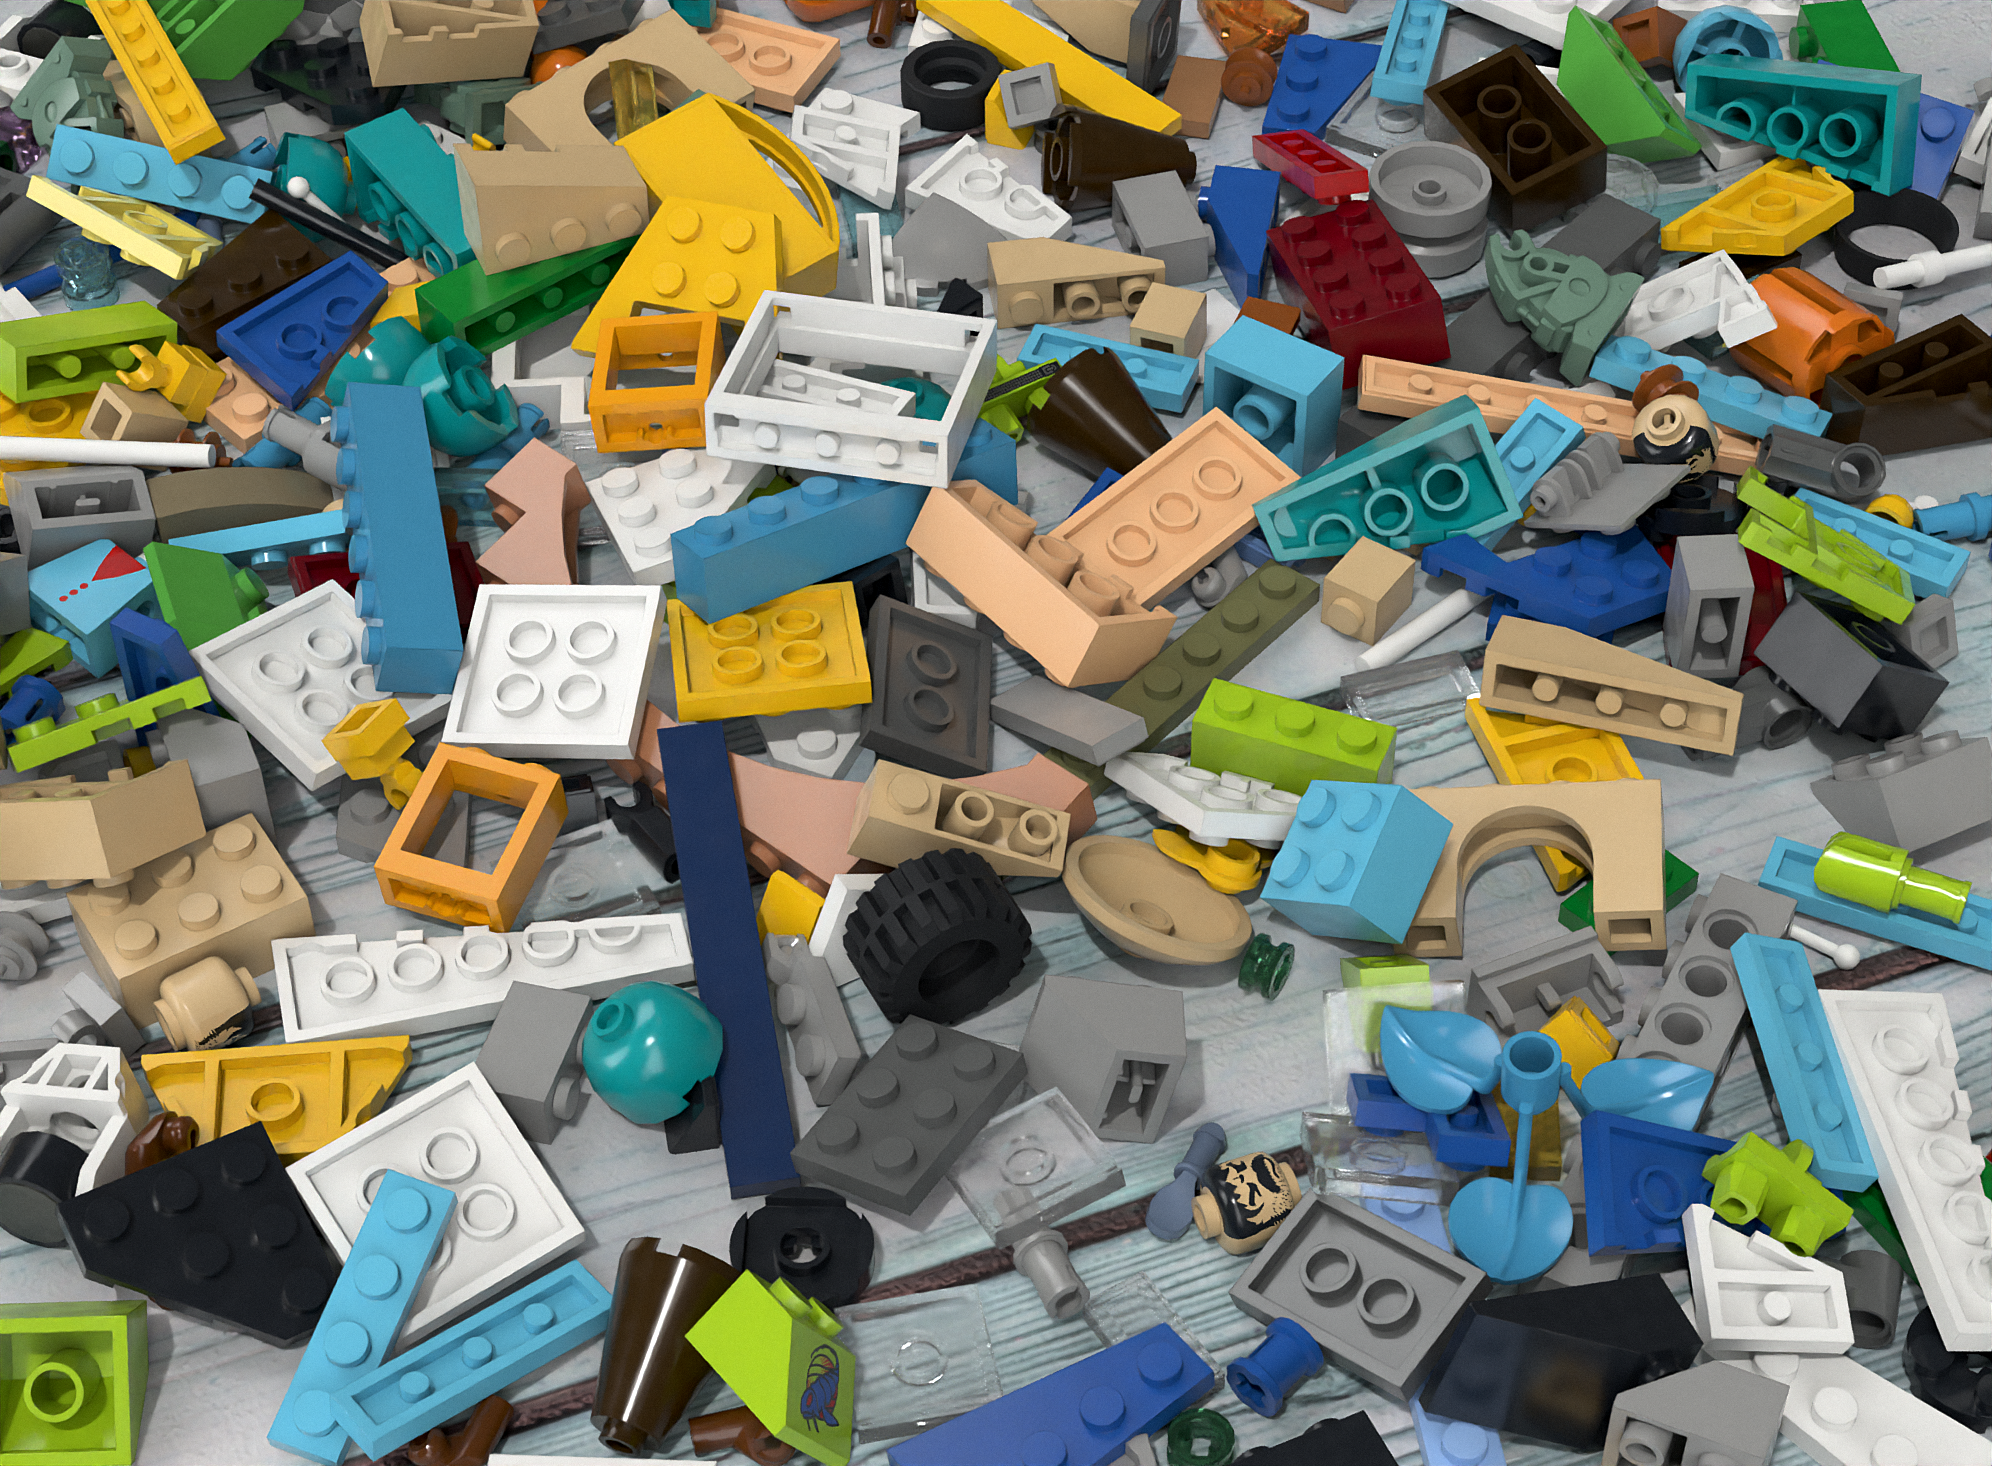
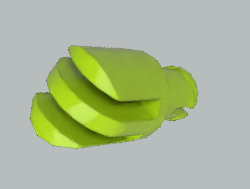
M1839 831L1830 837L1814 868V882L1822 892L1874 908L1876 911L1889 914L1891 908L1897 910L1899 905L1902 904L1952 920L1956 924L1960 922L1972 882L1967 880L1964 882L1913 866L1914 859L1908 857L1909 850L1898 846L1894 847L1843 831Z

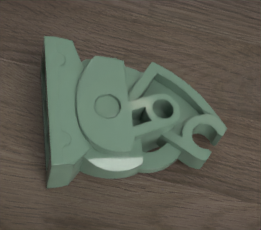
M61 36L10 105L13 113L19 119L32 120L35 139L39 147L45 148L49 157L56 124L124 139L123 119H114L113 109L117 104L116 94L112 82L106 81L103 76L111 59L107 40ZM71 184V193L78 195L80 186Z
M511 77L414 84V102L429 104L440 109V117L450 121V130L464 134L466 143L471 144V146H473L472 135L474 133H477L494 145L505 144L506 142L503 140L505 104L517 93L523 90H531L545 81H538L536 84L531 85V79Z
M1523 229L1513 232L1509 242V247L1513 251L1501 245L1499 234L1490 235L1484 250L1485 267L1490 290L1498 308L1507 322L1522 321L1532 332L1530 338L1549 353L1563 352L1559 372L1571 383L1579 387L1592 368L1596 354L1611 334L1614 335L1628 315L1645 278L1631 272L1610 276L1596 262L1584 255L1578 257L1570 254L1568 257L1554 249L1536 248L1528 233Z

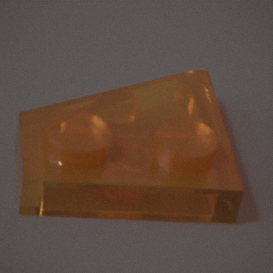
M1197 0V11L1228 57L1235 50L1244 47L1258 48L1270 55L1287 43L1289 34L1301 35L1309 27V12L1287 0Z

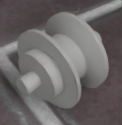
M0 911V980L25 981L31 979L38 970L36 958L45 955L50 947L47 933L33 920L34 917L28 912L20 914Z

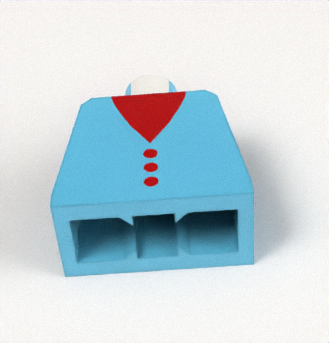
M109 539L96 540L28 572L31 625L40 631L69 641L73 659L98 679L119 663L109 622L124 608L127 607L152 619L164 621L144 553L133 558Z

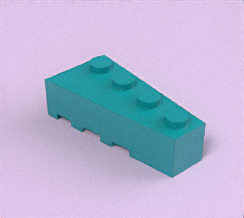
M1712 53L1688 63L1684 118L1747 142L1751 140L1776 149L1775 153L1793 160L1800 158L1815 165L1825 167V172L1845 180L1852 178L1872 186L1871 190L1891 196L1913 184L1922 74Z

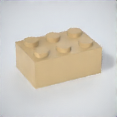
M252 813L206 832L207 836L133 868L135 878L130 881L103 888L95 887L92 881L66 893L81 947L112 998L123 1008L137 1030L158 1022L152 1003L161 999L160 985L166 977L205 958L217 956L225 960L233 971L244 966L252 978H255L275 969L271 940L316 936L308 896Z

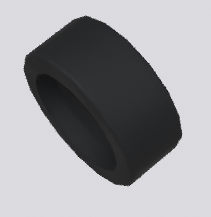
M952 39L930 42L914 49L905 57L900 69L903 108L920 112L921 126L931 130L954 132L969 130L984 124L985 98L1001 73L997 57L986 47L970 41ZM945 81H959L972 84V86L955 90L936 89L930 85Z

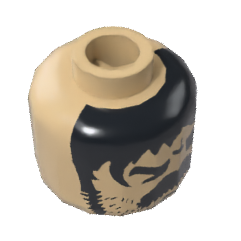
M1669 394L1654 399L1641 410L1634 421L1632 430L1634 447L1644 464L1690 465L1691 471L1678 482L1679 484L1699 478L1710 469L1717 458L1720 445L1717 430L1707 412L1698 401L1685 395Z
M213 956L166 977L160 985L161 999L152 1003L156 1018L175 1051L184 1048L188 1051L222 1049L252 1033L254 1029L252 1007L260 1004L262 999L252 976L244 966L233 971L225 960L221 957Z
M1262 1151L1205 1169L1200 1183L1201 1195L1192 1198L1191 1207L1196 1226L1204 1239L1215 1237L1218 1244L1227 1253L1238 1255L1264 1247L1301 1200L1302 1194L1290 1166L1286 1162L1278 1164L1274 1158Z

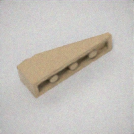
M1502 615L1485 650L1479 705L1733 756L1744 694L1563 626Z

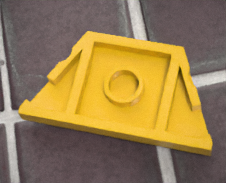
M1780 155L1662 227L1661 249L1715 253L1724 249L1727 254L1785 256L1791 254L1796 248L1818 234L1829 230L1831 226L1853 213L1854 192L1843 182L1834 180L1831 174L1825 172V167L1815 166L1811 169L1805 160L1800 158L1793 160Z
M1475 697L1466 700L1465 719L1500 784L1524 785L1548 784L1554 781L1596 782L1616 781L1622 778L1644 779L1619 733L1526 714L1486 710V706L1479 705L1480 698ZM1532 845L1557 892L1567 890L1590 872L1580 860L1565 851L1548 846Z
M409 1035L148 1054L141 1056V1065L146 1082L163 1111H174L178 1117L191 1116L197 1122L200 1132L197 1146L261 1121L283 1167L286 1168L375 1118L412 1062L413 1052Z

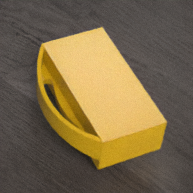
M708 92L614 142V146H624L647 186L650 221L668 194L774 213L781 221L784 292L822 297L836 289L840 233L837 212L830 192L808 157L782 132L760 116L738 104ZM757 150L780 165L798 183L810 200L821 227ZM781 306V311L790 312V307ZM729 324L740 337L744 327Z

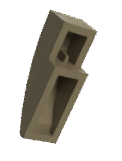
M218 467L178 472L145 480L156 517L155 528L161 543L169 544L168 539L322 513L324 508L334 501L332 488L329 484L306 472L266 467Z

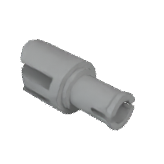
M279 405L278 409L274 408L271 410L264 422V438L302 456L303 467L308 474L345 493L347 491L346 485H338L336 478L337 456L341 445L331 441V420L317 425L291 411L290 408L284 405Z

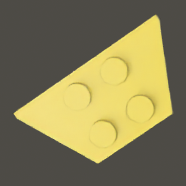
M32 175L26 194L32 200L83 227L81 234L84 237L98 243L115 245L121 249L120 256L123 259L142 266H152L176 280H183L191 276L217 254L224 244L145 200L115 195L85 186H80L78 195H74L53 183L49 178Z

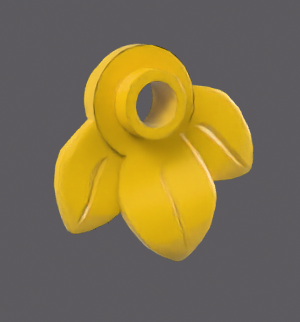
M1177 825L1175 832L1163 829H1153L1152 832L1155 844L1164 854L1179 863L1197 869L1211 888L1226 894H1238L1243 890L1255 888L1259 884L1262 869L1271 866L1275 858L1274 849L1252 845L1246 842L1245 839L1229 838L1228 845L1222 847L1196 842L1189 838L1190 830L1182 825Z

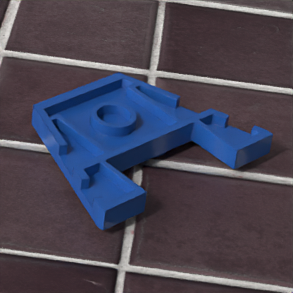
M1636 524L1629 530L1615 535H1604L1596 530H1573L1581 538L1555 547L1539 548L1535 551V554L1511 562L1504 561L1465 533L1424 547L1420 568L1438 578L1443 575L1444 569L1466 578V590L1483 597L1500 592L1519 600L1517 611L1547 624L1563 626L1590 637H1596L1665 612L1672 572Z

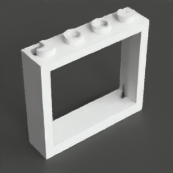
M764 290L704 403L707 456L947 489L996 373L997 320ZM774 305L790 307V312L779 311L777 317H774ZM970 331H977L979 334L978 336H970ZM778 352L960 376L941 421L756 397ZM923 441L933 442L936 445L935 447L923 445Z

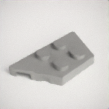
M447 718L412 736L415 742L401 755L402 759L409 760L415 768L424 772L439 742L442 741ZM346 772L342 775L336 829L339 854L365 863L377 861L407 805L406 803L400 810H397L390 804L384 794L380 776L352 780ZM454 790L421 856L468 868L472 794Z

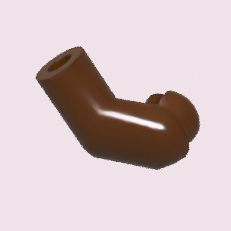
M876 0L871 15L867 42L876 48L890 47L895 26H901L902 22L915 24L919 12L916 9V0Z
M174 1111L155 1115L127 1147L125 1152V1176L166 1160L174 1153L180 1154L195 1148L200 1135L197 1122L191 1116L178 1117Z
M492 1394L478 1402L463 1431L446 1436L441 1429L432 1428L410 1441L408 1456L416 1466H485L489 1461V1455L493 1454L515 1414L514 1409L506 1400Z
M747 1405L688 1418L695 1456L733 1448L760 1465L781 1466L793 1457L796 1450L791 1445L774 1437Z

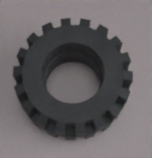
M950 848L944 854H941L939 850L925 852L921 858L916 860L910 858L898 864L899 868L891 873H884L874 881L875 886L870 891L863 892L855 903L858 909L848 915L845 927L848 930L843 935V946L848 952L846 955L880 1010L893 1024L899 1022L901 1025L911 1014L940 1025L947 1022L951 1025L964 1020L965 1016L975 1011L978 1013L989 1005L988 1002L996 996H1001L1010 987L1009 982L1021 973L1026 965L1023 959L1031 952L1032 942L1029 939L1032 934L1031 926L990 863H986L984 858L975 852L966 854L963 849Z

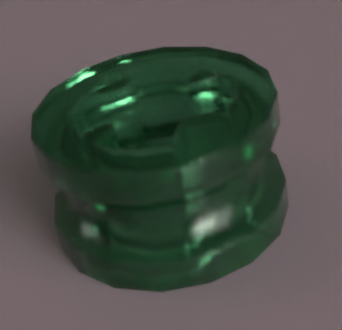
M1259 933L1250 944L1243 959L1238 977L1239 988L1249 992L1254 987H1257L1261 990L1262 998L1273 1001L1282 991L1290 974L1295 957L1294 945L1282 942L1279 946H1275L1272 944L1270 935Z
M1192 1408L1180 1413L1172 1420L1167 1431V1465L1226 1466L1233 1463L1235 1438L1230 1422L1219 1412L1207 1408ZM1193 1439H1206L1210 1441L1207 1456L1191 1454Z

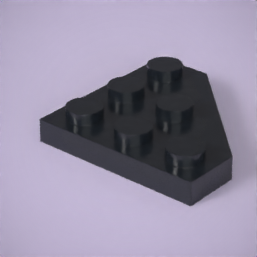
M331 37L323 39L317 44L297 45L296 41L290 39L276 40L270 42L258 54L251 65L254 87L264 92L276 88L281 92L282 101L303 111L316 107L321 111L322 120L332 125L365 124L393 112L407 85L373 87L364 42H349L344 37Z
M261 1121L56 1204L55 1216L85 1279L111 1288L116 1284L155 1298V1304L209 1323L217 1320L255 1334L254 1339L282 1349L313 1335L338 1280Z

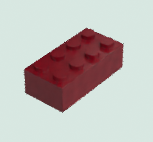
M1373 199L1347 201L1340 204L1336 210L1313 217H1294L1285 221L1280 227L1266 230L1277 290L1287 305L1301 309L1299 326L1311 344L1345 357L1342 390L1358 386V369L1363 355L1421 365H1428L1451 358L1441 296Z

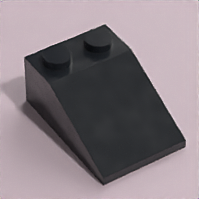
M1659 1273L1469 1302L1418 1401L1425 1412L1583 1450L1605 1447L1612 1407L1617 1394L1689 1369L1704 1343Z

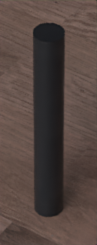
M259 178L249 196V199L386 269L409 257L398 249Z

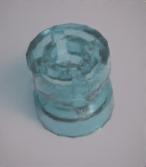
M78 236L64 241L55 249L53 258L58 276L63 279L61 290L67 308L71 311L112 306L118 301L120 290L116 276L111 271L113 261L107 244L92 241L84 236Z

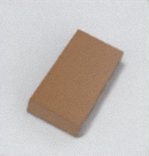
M1183 55L1177 56L1162 100L1164 104L1182 114V129L1174 135L1209 139L1224 93L1221 77L1225 70L1226 61Z

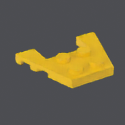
M668 194L572 341L571 349L580 356L595 358L601 319L640 316L643 308L674 314L718 311L721 323L745 328L764 290L784 292L781 221L774 213ZM774 305V317H777L779 311H781V306ZM778 352L775 359L783 360L782 352Z

